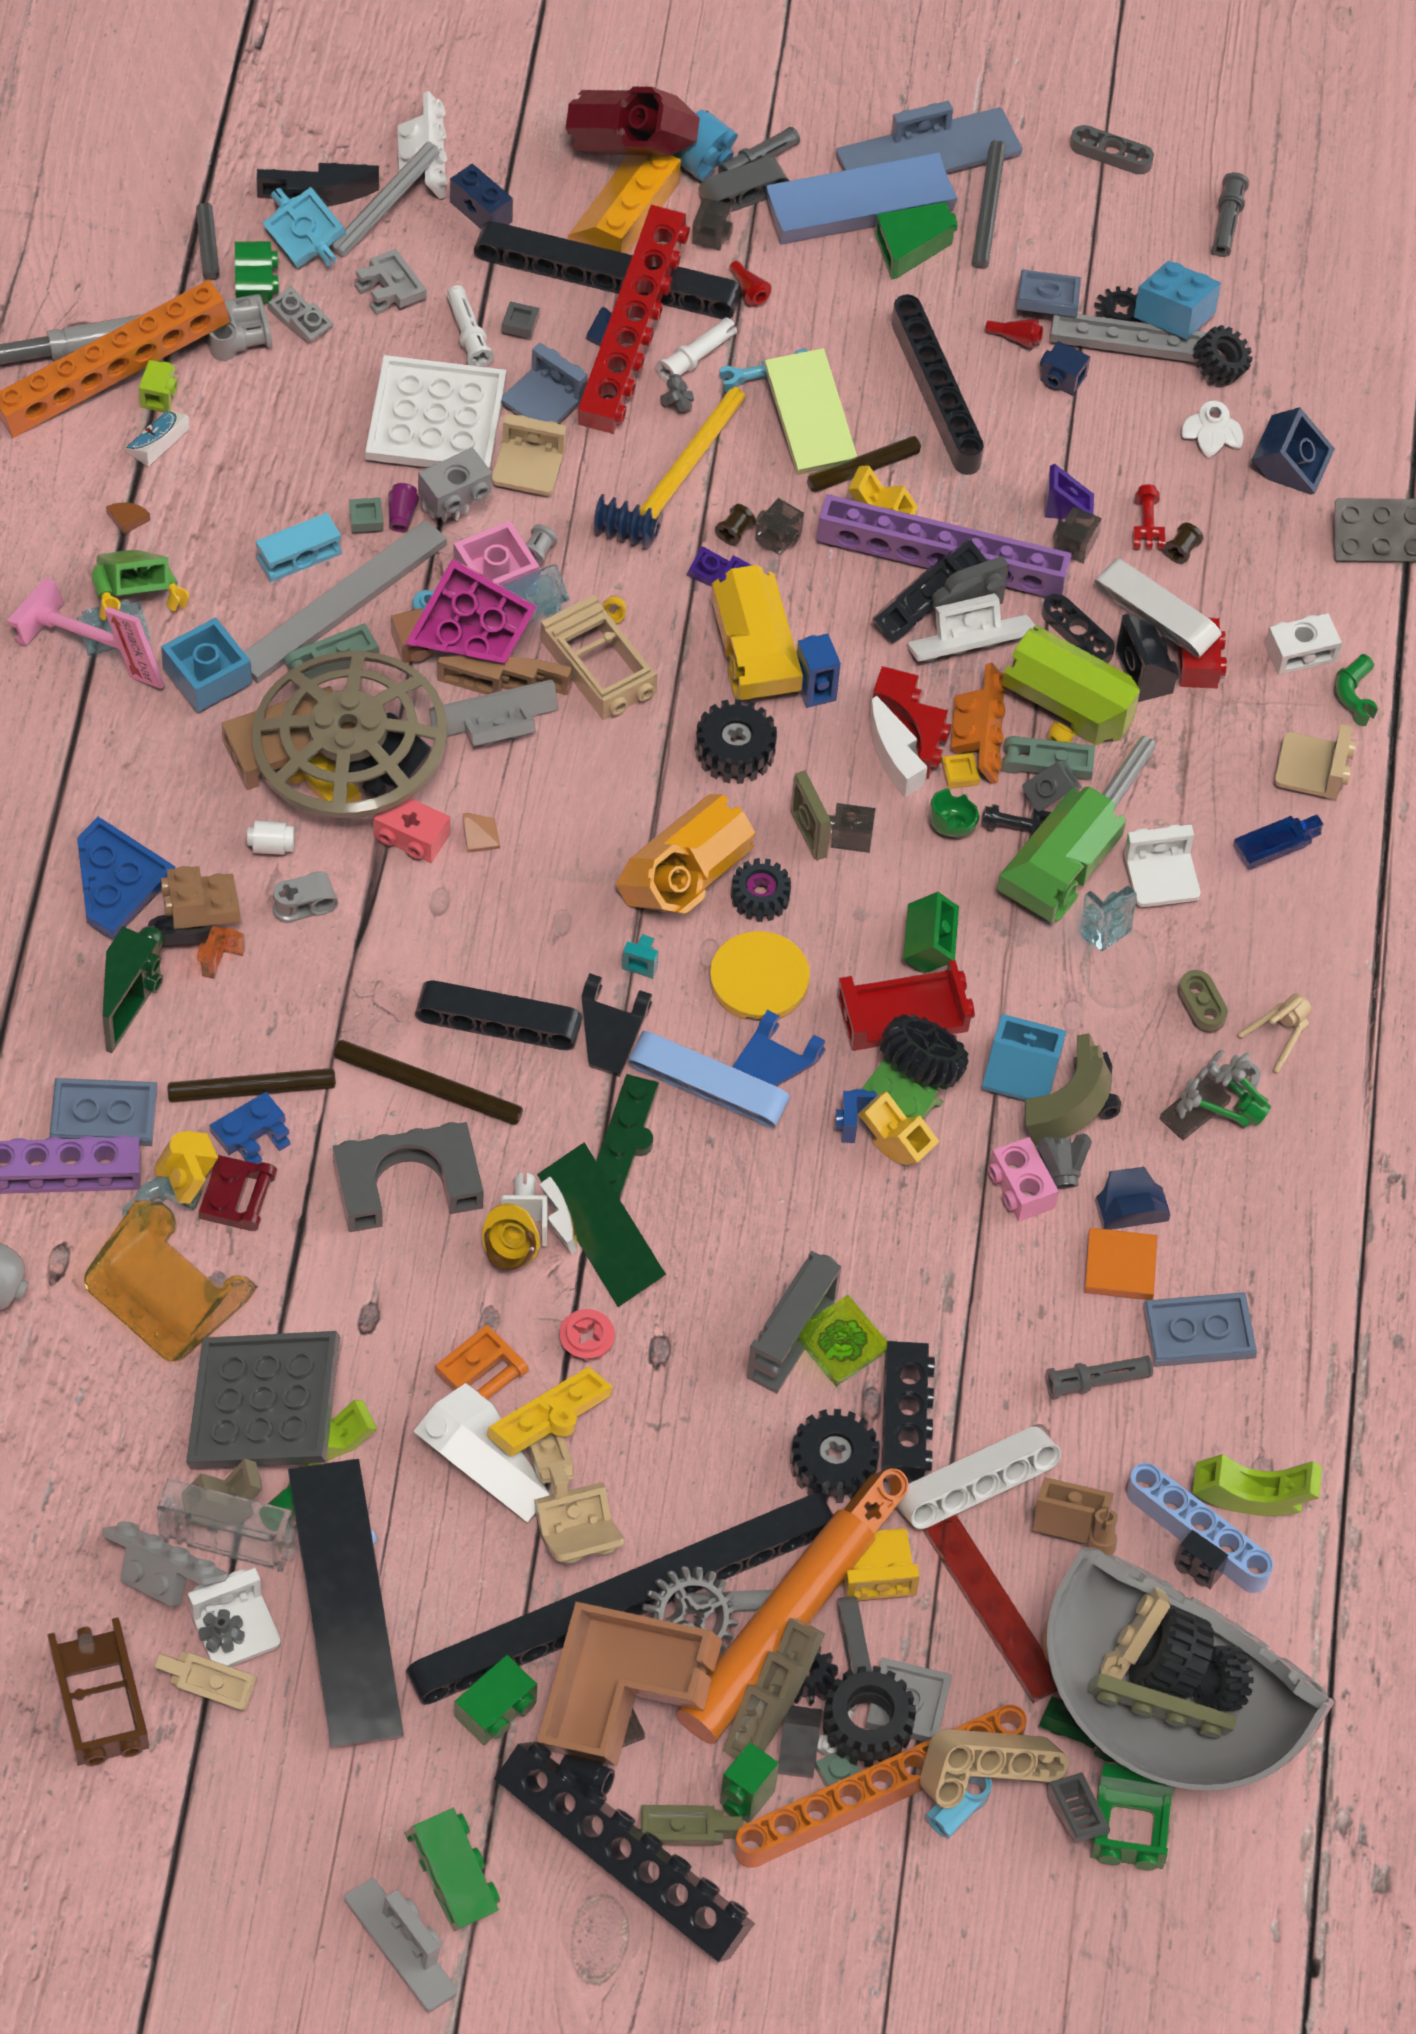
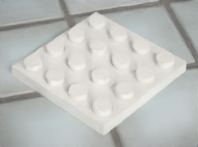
M384 355L365 451V460L431 467L473 447L490 469L506 382V370Z

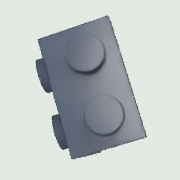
M539 342L532 349L531 370L503 394L502 404L517 415L560 423L580 404L587 385V374L578 365H573L561 357L556 350L550 349Z

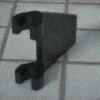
M589 973L581 996L589 1067L621 1077L641 1026L650 1012L652 994L639 990L633 1010L629 1013L597 1002L596 1000L602 990V977Z

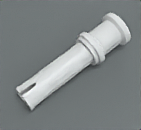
M459 285L453 286L447 290L446 297L461 331L459 341L461 346L467 351L466 359L468 365L486 367L493 361L494 354L492 349L487 347L485 330L479 327L475 320L464 287Z
M729 318L722 319L721 322L688 346L680 345L669 358L659 360L656 363V370L660 378L667 383V380L673 374L682 375L686 371L694 370L697 367L698 360L737 333L736 327H733L731 330L728 329L734 325V322Z

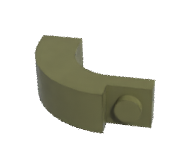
M1090 1033L1077 1035V1067L1072 1079L1063 1088L1052 1094L1025 1099L1026 1128L1035 1145H1038L1043 1137L1053 1139L1066 1138L1080 1131L1099 1114L1109 1097L1112 1075L1104 1061L1100 1045L1095 1046Z

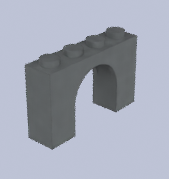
M448 1122L440 1127L429 1129L415 1128L406 1133L395 1135L381 1134L373 1139L361 1141L347 1140L339 1145H333V1164L349 1233L383 1227L382 1206L377 1189V1181L385 1170L402 1162L421 1163L430 1167L438 1174L443 1184L450 1214L483 1209L484 1191L467 1122Z

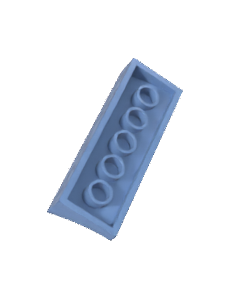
M940 152L766 185L765 189L780 245L874 227L877 214L942 202H947L948 208L952 212L958 199L946 174Z

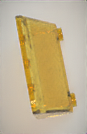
M136 1200L86 1270L84 1276L85 1287L91 1295L167 1361H180L200 1345L204 1337L210 1336L247 1303L258 1286L246 1276L234 1275L229 1277L222 1287L219 1288L167 1242L176 1230V1219L172 1210L163 1202Z

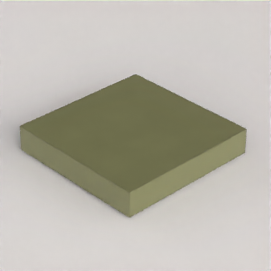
M806 770L795 773L790 812L814 859L817 861L827 858L831 820Z

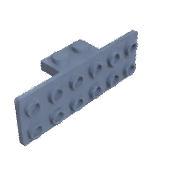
M944 101L893 114L890 135L838 147L836 155L845 171L940 152L945 171L949 173L987 163L990 142L993 140L1003 141L1006 144L1004 158L1022 154L1023 148L1001 107L952 119L953 108L949 101Z

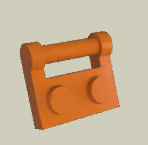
M487 1324L436 1364L435 1372L453 1390H456L465 1383L469 1386L472 1385L500 1361L504 1360L508 1366L476 1391L488 1400L514 1378H521L529 1372V1367Z

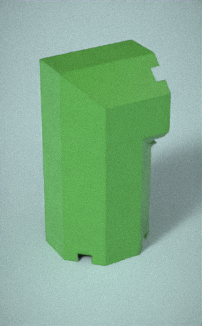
M1083 787L1081 791L1077 792V788H1071L999 875L997 890L1051 923L1055 922V920L1060 921L1079 896V894L1075 893L1078 884L1084 886L1089 876L1123 836L1126 823L1125 818L1122 814L1117 818L1113 812L1116 808L1114 802L1095 789Z

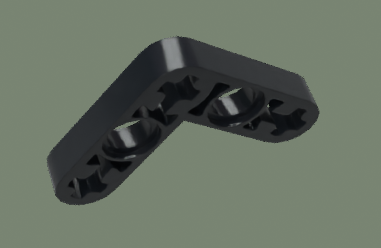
M1051 594L1045 598L1042 607V617L1067 642L1102 661L1109 663L1112 660L1115 644L1108 634L1064 595ZM1051 607L1054 609L1062 608V613L1058 610L1052 612ZM1081 625L1087 632L1077 635L1071 632L1070 627ZM1096 647L1098 649H1101L1104 647L1106 648L1105 652L1102 650L1096 652L1094 651V648Z

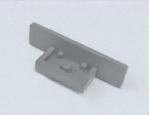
M553 680L443 705L447 719V736L466 732L473 746H487L498 740L521 738L528 733L536 732L535 721L532 716L558 709L556 688ZM431 707L429 709L431 726L437 727L435 709Z
M121 1521L116 1526L103 1528V1537L126 1547L120 1581L169 1606L181 1604L186 1578L200 1585L226 1581L227 1572L215 1567L214 1562L199 1559L189 1554L190 1551L186 1548L172 1546L164 1542L163 1537L156 1534H148L138 1529L139 1526L135 1523Z
M374 1878L369 1879L345 1894L344 1901L426 2012H432L457 1995V1988L438 1964L441 1946L440 1939L431 1927L426 1928L418 1918L419 1912L415 1904L409 1898L404 1899L398 1890L387 1896Z

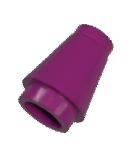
M397 483L388 492L389 528L395 532H406L408 530L419 500L417 489L413 485Z

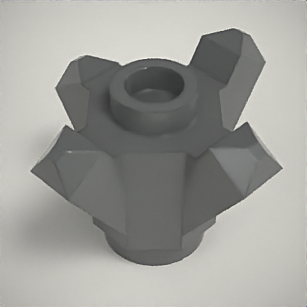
M1087 1134L1076 1135L1073 1143H1071V1138L1053 1139L1043 1137L1040 1140L1036 1150L1057 1189L1079 1186L1078 1178L1081 1176L1080 1171L1092 1144Z

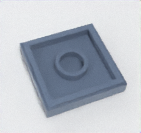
M1023 269L1020 275L1016 309L1077 317L1081 278Z

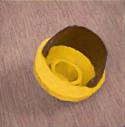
M510 1203L499 1204L489 1211L482 1231L483 1246L487 1252L489 1262L501 1270H514L528 1265L537 1256L540 1247L539 1232L529 1213L520 1206Z

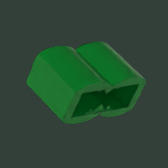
M234 241L236 298L260 294L262 302L269 303L273 299V294H279L278 275H272V269H278V251H272L271 241Z

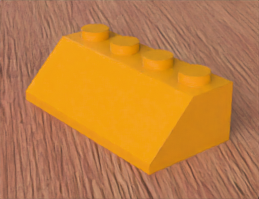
M628 155L570 231L568 239L628 254L639 239L651 204L662 207L679 185L681 159L672 155Z

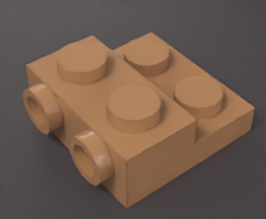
M181 866L175 869H166L167 877L161 878L162 895L164 898L166 917L172 916L174 929L241 922L233 873H216L211 876L201 877L199 866Z

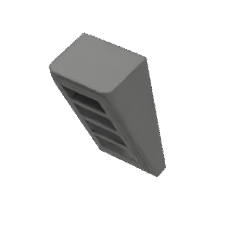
M1083 1772L1048 1782V1798L1075 1843L1110 1833V1827ZM1079 1797V1799L1066 1802L1067 1799ZM1084 1805L1083 1808L1073 1811L1070 1810L1072 1808ZM1086 1814L1090 1815V1817L1083 1818L1077 1821L1075 1820V1818ZM1092 1823H1095V1824H1096L1095 1826H1091V1827H1088V1828H1085V1829H1081V1830L1079 1829V1827H1082V1826H1085V1825H1088V1824H1092Z

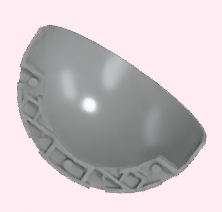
M1082 1547L1055 1593L1047 1625V1648L1052 1675L1065 1706L1078 1726L1102 1751L1126 1768L1153 1781L1183 1789L1211 1791L1240 1787L1261 1780L1280 1770L1305 1748L1334 1704L1333 1699L1327 1697L1328 1693L1314 1679L1287 1658L1283 1657L1282 1659L1272 1650H1268L1269 1645L1193 1596L1191 1599L1187 1598L1182 1592L1173 1589L1172 1584L1111 1554V1556H1108L1099 1549ZM1155 1586L1166 1592L1171 1605L1210 1621L1211 1627L1214 1630V1646L1240 1647L1243 1649L1242 1654H1247L1249 1657L1246 1664H1252L1253 1671L1249 1672V1677H1254V1683H1249V1688L1253 1689L1251 1695H1246L1249 1701L1246 1705H1242L1240 1710L1222 1711L1237 1716L1234 1730L1224 1736L1221 1735L1220 1738L1205 1736L1199 1732L1200 1728L1187 1724L1186 1727H1177L1166 1723V1719L1138 1715L1131 1711V1706L1118 1703L1117 1706L1097 1701L1098 1696L1087 1693L1091 1678L1100 1673L1099 1668L1105 1654L1115 1651V1647H1118L1117 1640L1120 1632L1125 1625L1133 1623L1138 1615L1136 1609L1141 1598L1145 1594L1150 1595ZM1129 1669L1122 1678V1680L1130 1682ZM1192 1693L1185 1700L1198 1704L1200 1698H1195Z

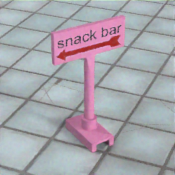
M44 578L7 620L8 624L16 627L18 635L14 638L18 644L27 646L44 625L48 627L57 626L118 648L132 679L160 689L165 685L138 617L108 607L105 610V614L113 631L111 633L61 615L58 609L64 602L56 582L51 579Z

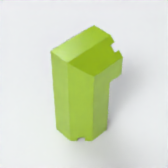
M1037 625L1033 626V629L1027 630L1012 654V657L1015 658L1013 661L1014 667L1007 665L1004 671L1002 685L1070 721L1071 729L1076 735L1094 745L1103 744L1104 740L1113 739V741L1121 740L1134 721L1140 689L1133 678Z

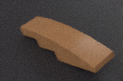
M460 655L439 657L438 681L486 695L500 692L502 688L508 690L553 680L556 693L567 696L572 683V667L538 659L510 656L506 663Z

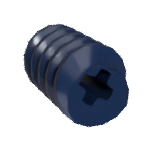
M601 494L594 513V531L596 534H602L606 529V535L610 538L614 537L618 532V539L620 541H625L630 535V542L633 545H637L642 539V546L647 549L658 536L663 520V511L655 519L652 516V508H648L646 513L641 515L639 504L631 512L629 511L628 501L625 500L622 506L618 508L616 497H613L609 504H605V494Z

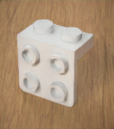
M1170 825L1166 828L1151 830L1142 828L1134 832H1128L1124 858L1135 901L1139 907L1197 901L1200 898L1201 891L1190 854L1195 836L1192 825Z
M256 1568L247 1571L237 1570L228 1575L226 1581L199 1585L192 1592L188 1593L189 1612L198 1633L200 1628L206 1627L203 1623V1617L207 1613H212L217 1617L220 1609L229 1610L230 1619L235 1615H239L243 1620V1626L239 1630L244 1631L245 1639L242 1644L233 1642V1651L224 1653L220 1646L216 1653H212L206 1649L207 1641L203 1642L211 1660L231 1667L280 1647L281 1638L262 1597L261 1580Z

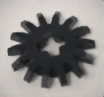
M1116 286L1115 292H1111L1109 288L1105 289L1107 297L1101 294L1097 296L1101 303L1095 302L1094 307L1101 311L1095 312L1096 317L1144 323V321L1134 318L1137 294L1131 293L1132 288L1128 287L1127 291H1121V287ZM1116 305L1121 307L1127 306V314L1122 312L1116 313Z

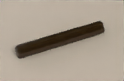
M916 436L905 438L809 474L807 479L808 486L812 492L820 491L852 479L859 466H870L872 470H876L918 454L921 444Z

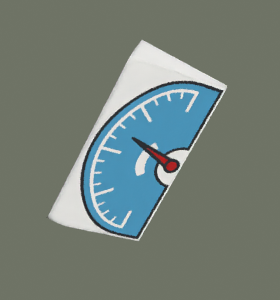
M166 410L125 447V451L149 467L190 429L189 416Z

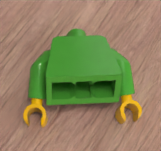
M140 550L98 554L96 557V564L92 569V582L97 597L102 599L99 610V617L102 620H106L105 610L108 607L116 610L120 609L119 599L112 595L119 596L164 589L170 593L166 602V606L170 610L176 611L178 604L182 609H185L189 593L186 589L176 586L178 581L169 568L168 557Z

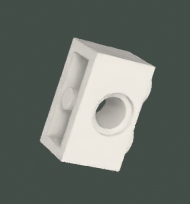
M1329 613L1318 616L1310 615L1304 619L1288 623H1277L1269 627L1265 647L1278 675L1337 662L1342 646V641Z

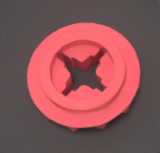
M582 1309L571 1313L564 1319L560 1326L559 1337L562 1349H566L572 1359L579 1357L587 1362L591 1358L598 1357L601 1359L604 1353L608 1350L611 1351L615 1339V1330L610 1319L603 1313L592 1309ZM594 1327V1341L588 1339L586 1342L580 1344V1332L586 1334L588 1331H591Z

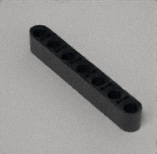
M905 294L898 296L894 302L892 328L954 468L961 474H975L980 470L982 463L983 440L921 302L913 295Z

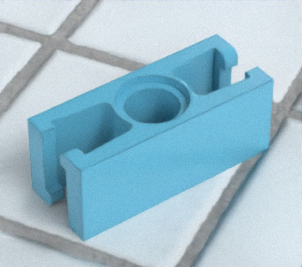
M328 513L256 540V549L260 552L256 554V559L271 583L341 555L342 549L338 542H341V534Z

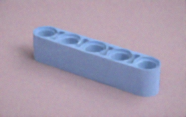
M642 1031L627 1061L633 1068L771 1128H776L790 1099V1095L772 1084L648 1031Z
M1141 1463L1133 1468L1127 1486V1496L1135 1506L1180 1541H1183L1193 1529L1218 1548L1221 1546L1231 1547L1235 1552H1225L1229 1556L1223 1574L1247 1592L1257 1593L1266 1588L1273 1570V1560L1264 1549L1151 1463ZM1137 1482H1146L1151 1487L1143 1488ZM1173 1503L1179 1509H1170L1165 1504ZM1192 1525H1202L1207 1530L1199 1531L1195 1529ZM1248 1568H1257L1262 1574H1254Z

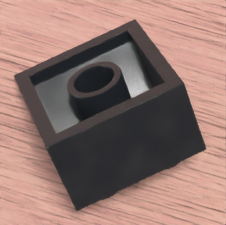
M1130 614L1122 615L1115 654L1123 671L1133 678L1140 689L1138 702L1173 694L1176 680L1179 679V671L1175 661H1171L1167 654L1168 649L1164 637L1159 636L1153 624Z

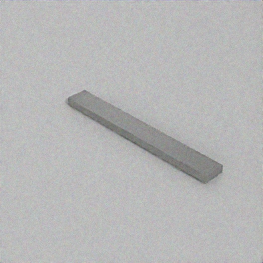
M425 519L244 651L251 661L252 679L257 684L285 664L284 658L288 653L314 643L447 545V538Z

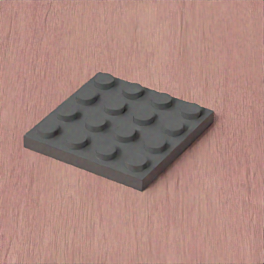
M319 1331L204 1337L202 1339L186 1460L190 1469L237 1467L244 1458L255 1461L257 1466L326 1463L340 1345L338 1332Z

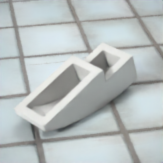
M877 696L872 698L870 727L875 750L892 783L906 797L925 785L927 766L915 754L917 738Z

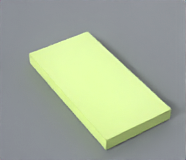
M824 348L765 360L764 368L796 473L802 474L825 469L857 457Z

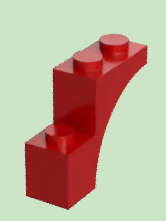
M882 666L873 691V698L877 696L917 738L916 749L918 757L927 766L926 779H929L932 768H939L943 750L939 749L940 743H947L950 734L951 724L946 723L948 710L920 703L922 689L917 688L919 675Z

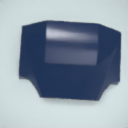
M1144 1166L1110 1171L1103 1191L1096 1196L1095 1200L1102 1229L1112 1230L1167 1222L1171 1215L1163 1188L1154 1182Z

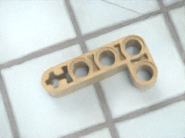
M945 1729L937 1732L930 1741L920 1776V1784L939 1806L952 1808L962 1801L970 1776L1051 1782L1061 1779L1067 1773L1069 1759L1054 1743L1043 1736Z

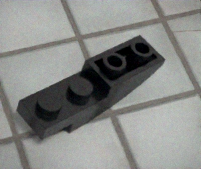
M319 163L318 172L257 169L256 178L257 198L273 199L271 197L272 192L275 191L279 196L276 189L281 188L285 195L291 199L299 196L311 187L327 207L366 197L378 191L380 186L379 165Z

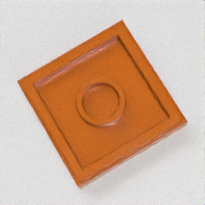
M1090 1228L1088 1233L1084 1293L1153 1300L1158 1235Z

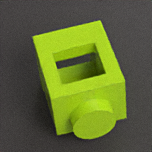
M154 360L148 361L139 385L141 408L159 412L172 410L171 396H175L178 387V378H174L176 369L172 364Z

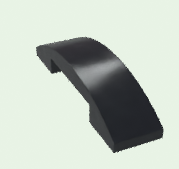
M969 538L904 588L872 620L890 643L893 644L917 624L916 621L933 608V594L944 587L946 580L952 574L988 560Z

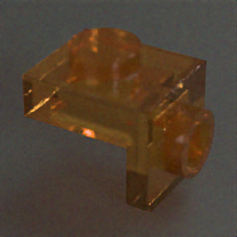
M212 926L207 942L200 944L197 953V962L201 963L203 977L215 979L224 952L239 956L244 955L245 936L243 933L229 927L220 928Z

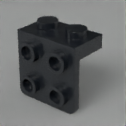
M391 712L386 713L389 719L401 720ZM388 731L381 747L389 756L398 748L405 733ZM415 735V740L409 752L397 765L407 778L410 779L425 763L432 749L423 739ZM370 755L364 759L350 762L349 772L366 770L378 765V763ZM387 773L365 781L362 785V788L374 798L398 788Z

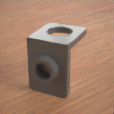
M1058 761L1025 782L1022 788L1035 809L1040 812L1065 796L1071 788H1077L1078 791L1082 786L1066 761Z

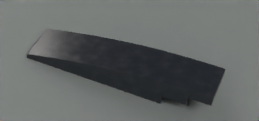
M359 1458L288 1469L317 1668L331 1749L403 1738L404 1734Z

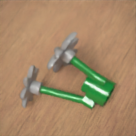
M1218 1051L1208 1061L1207 1066L1203 1067L1196 1075L1194 1080L1189 1079L1187 1081L1185 1091L1180 1093L1182 1100L1176 1107L1180 1119L1184 1118L1187 1110L1191 1112L1193 1107L1198 1108L1200 1106L1235 1120L1243 1127H1246L1249 1122L1254 1126L1259 1125L1268 1115L1271 1105L1268 1103V1099L1261 1095L1245 1077L1244 1069L1252 1065L1250 1061H1247L1250 1053H1245L1241 1057L1234 1055L1230 1065L1220 1066L1216 1062L1225 1051ZM1206 1073H1209L1216 1083L1222 1081L1224 1087L1227 1085L1240 1097L1235 1105V1108L1239 1110L1238 1114L1202 1099V1096L1198 1095L1199 1090H1196ZM1235 1082H1240L1248 1092H1245Z

